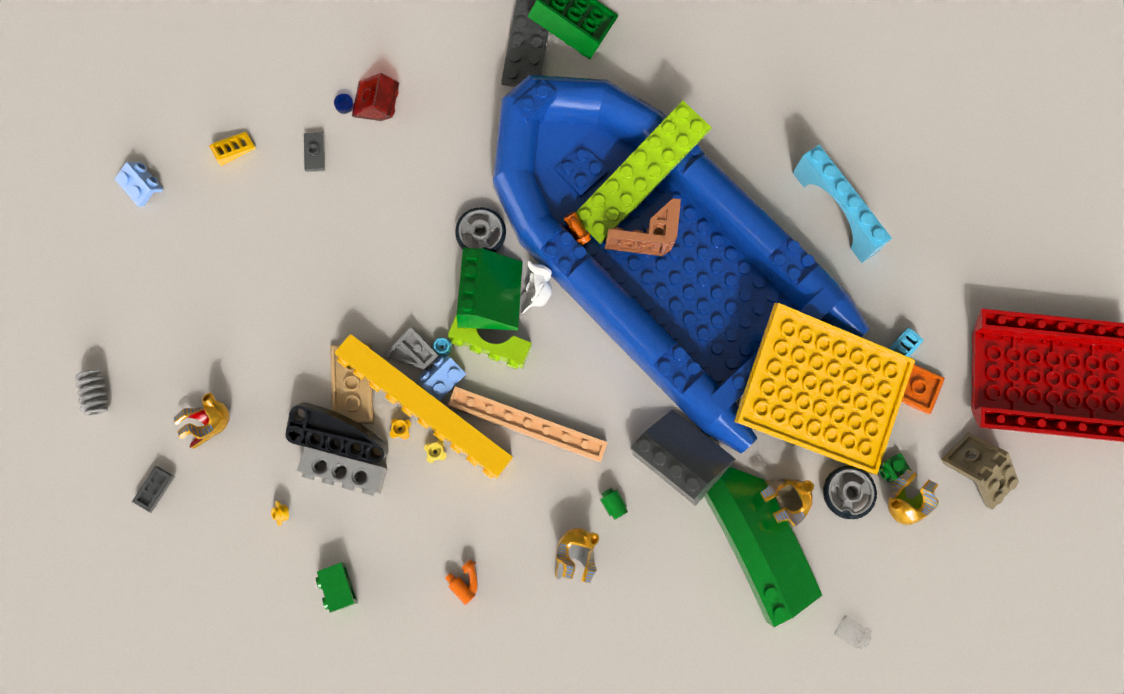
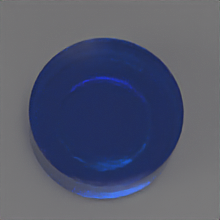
M339 94L334 99V106L337 112L347 114L352 111L354 103L351 96Z

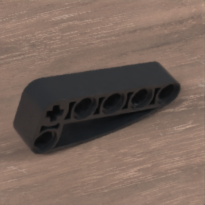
M306 402L294 406L289 412L285 436L292 444L372 463L380 462L389 452L388 445L375 433L340 413ZM298 409H302L305 412L304 418L298 414ZM314 433L320 435L321 442L315 440ZM334 438H338L341 441V446L334 444ZM353 444H360L361 451L355 450ZM374 447H377L381 450V456H377L374 453Z

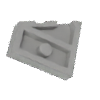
M412 327L384 353L385 357L424 370L439 357L438 353Z

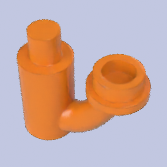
M575 211L563 217L577 242L583 245L591 240L590 233L586 231Z
M471 559L462 567L463 573L466 574L468 572L469 586L460 577L456 578L452 573L445 577L450 584L448 587L464 605L468 604L476 596L478 588L477 575L474 568L476 562H473Z

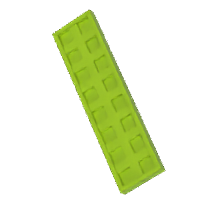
M682 101L578 209L576 214L584 228L601 244L607 237L608 229L618 227L708 134L712 127L686 102Z

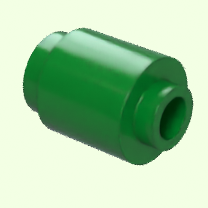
M611 487L601 493L603 497L600 501L608 515L612 516L614 520L628 512L626 509L627 504L618 489L613 491Z

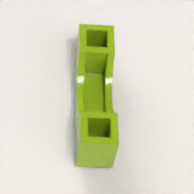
M457 316L448 333L452 344L458 347H462V345L467 346L471 352L479 355L481 352L487 354L489 359L499 362V360L507 362L506 365L513 369H518V367L523 369L532 348L531 342L514 335L506 342L500 344L488 343L479 336L477 328H458Z

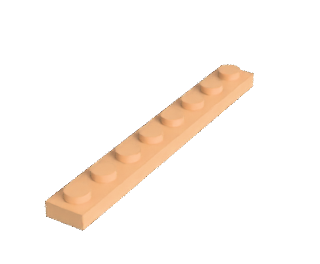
M458 387L454 388L448 403V407L600 463L608 443Z

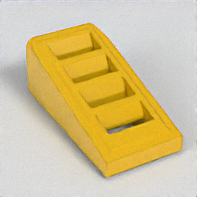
M247 132L209 145L221 166L256 149ZM244 139L247 146H243L241 140ZM235 143L238 144L239 149H236V148H235V146H234ZM228 147H230V148L232 149L231 152H228V150H227Z

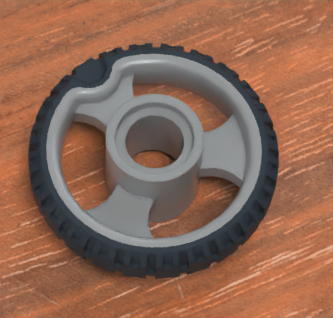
M485 207L470 209L459 218L456 224V240L462 250L463 248H472L464 241L462 236L464 233H471L473 241L479 244L477 248L497 252L505 241V223L494 210ZM477 215L488 216L487 221L479 219L472 224L467 221ZM494 227H499V237L491 246L487 243L491 238L490 230ZM479 229L486 231L483 235L476 234V231Z
M843 466L835 469L828 475L823 486L826 505L835 515L844 519L864 517L873 509L877 500L876 485L872 477L864 470L853 466ZM852 473L858 475L864 481L861 485L855 481L846 483L843 479V474ZM832 486L838 487L837 496L843 502L840 507L832 499ZM848 487L854 492L852 498L846 493ZM863 494L868 495L869 498L866 505L861 510L854 512L853 502L859 501Z

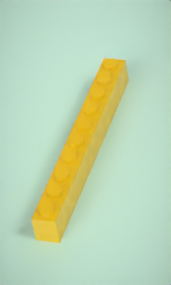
M350 334L335 351L338 358L336 361L345 368L347 366L354 370L352 373L360 380L363 378L370 382L368 385L376 392L381 390L385 393V398L390 403H398L402 406L401 411L409 417L414 415L418 419L417 423L425 429L429 427L435 431L433 435L442 442L444 439L451 444L449 447L458 454L460 452L467 456L466 460L473 466L478 464L482 467V472L492 479L494 476L498 479L512 461L513 457L353 335Z

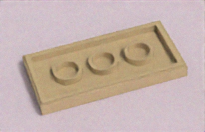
M363 343L372 350L371 343ZM330 345L332 411L340 413L359 424L374 423L373 389L368 385L370 382L365 378L360 380L352 373L354 371L349 366L345 368L336 361L338 358L335 351L340 345Z

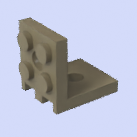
M969 432L941 459L944 465L975 481L985 506L992 510L1002 503L1004 497L1011 490H1014L1019 483L1009 453ZM971 454L977 455L973 459H967V457Z

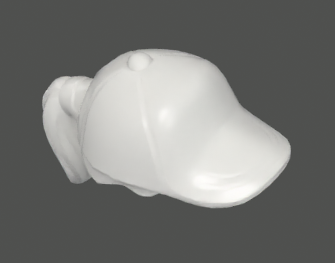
M528 261L527 264L532 273L530 274V281L525 287L526 291L520 297L521 314H524L530 307L544 306L551 297L552 288L549 279L552 272L549 267Z

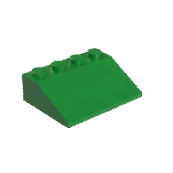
M536 0L527 17L590 60L619 15L598 0Z
M463 248L456 313L457 327L518 330L523 262L483 248Z

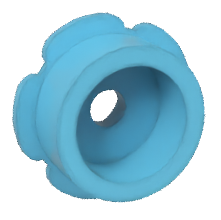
M440 337L432 344V348L440 357L450 354L452 344L449 339Z

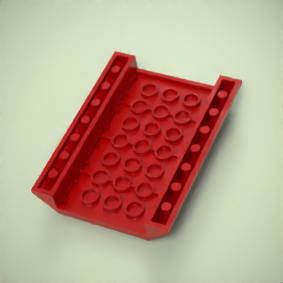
M981 309L972 333L971 411L979 428L1124 442V323Z

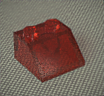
M383 73L359 81L352 116L375 121H384L392 118L395 113V103L399 93V82Z

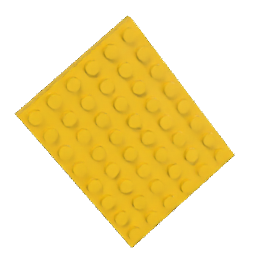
M774 303L734 422L877 475L915 360L783 304Z

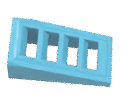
M907 328L888 349L895 351L894 349L896 348L904 356L910 357L924 340L911 328ZM902 342L906 347L909 348V350H906V349H905L901 344H899V343Z

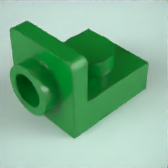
M899 453L882 462L879 473L889 483L897 480V477L904 474L907 469L910 471L911 469L903 455Z

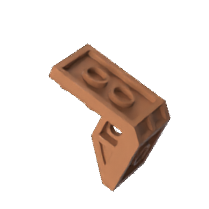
M671 199L650 218L649 228L646 230V233L641 230L624 231V229L618 227L608 229L605 249L656 256L666 255L672 250L677 239L681 199Z

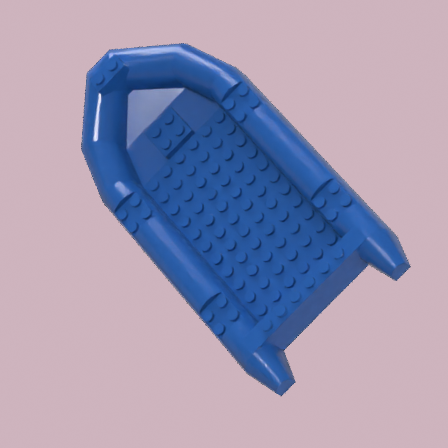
M529 75L501 99L493 173V187L520 245L539 264L551 269V277L703 433L735 451L743 453L758 438L752 428L734 422L739 408L735 401L743 395L774 303L783 304L859 337H862L869 331V325L849 293L814 260L812 255H809L797 241L793 240L700 149L699 145H696L618 226V228H622L624 231L641 230L646 233V230L649 228L650 218L671 199H681L677 239L670 252L664 256L608 250L605 249L606 239L600 244L591 234V240L581 245L572 235L563 217L570 212H577L667 116L659 109L609 80Z

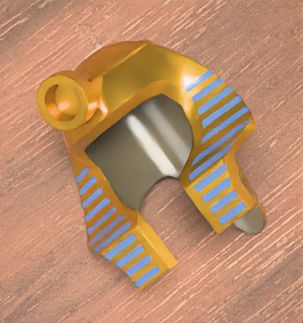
M792 479L767 480L768 487L761 491L760 494L765 502L776 497V501L781 508L773 513L777 523L790 521L793 526H797L811 509L814 484L809 480L803 482Z

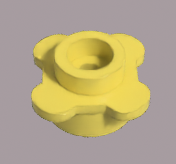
M439 440L431 444L427 443L424 446L429 463H434L435 460L446 459L447 455L443 450L444 443Z

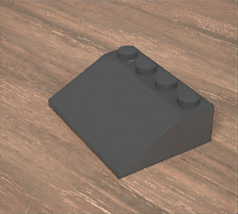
M674 410L668 412L646 430L630 448L634 457L695 506L736 460Z

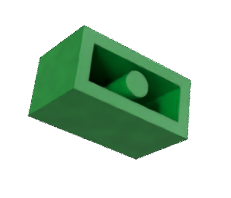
M341 562L317 571L316 583L318 588L323 590L325 597L322 598V602L326 610L329 609V612L332 613L358 603L345 563Z

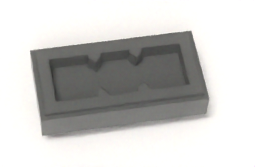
M323 132L304 133V169L306 172L325 171Z
M155 465L132 502L152 513L175 476Z

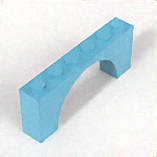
M820 144L802 156L793 174L803 187L809 184L819 186L828 192L839 204L852 230L853 243L850 249L861 263L877 254L892 237Z

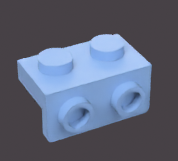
M126 162L115 178L138 207L145 206L154 192L163 191L159 181L150 174L147 167L141 162Z
M447 355L438 357L434 361V365L429 370L424 371L417 381L419 386L439 401L466 375L454 360Z

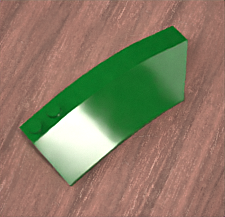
M729 467L704 497L745 574L766 622L776 627L795 617L823 595L788 521L777 523L773 516L774 512L781 509L776 499L773 498L765 502L760 492L768 487L765 480Z

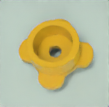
M394 418L391 421L390 437L408 439L411 422Z
M276 501L275 508L271 510L272 519L277 521L278 526H281L282 521H286L289 518L287 505L280 504V501Z

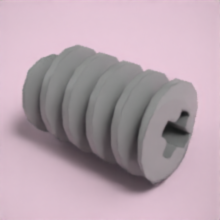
M100 370L83 371L75 376L76 380L79 381L76 386L80 389L77 392L78 396L81 397L79 399V404L82 405L80 412L84 413V415H97L108 411V408L101 407L107 403V400H100L101 397L106 396L105 392H99L100 389L105 388V385L98 384V382L104 380V377L97 376V374L101 373Z

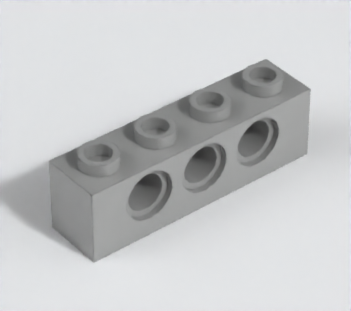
M304 447L297 471L303 473L302 477L311 480H314L315 477L323 478L322 482L334 485L335 482L342 483V488L353 491L357 487L362 489L361 493L374 496V493H381L387 469L384 467ZM321 462H326V470L319 472L318 465ZM341 467H346V475L339 478L337 475L338 470ZM365 472L367 475L366 480L363 483H358V474Z

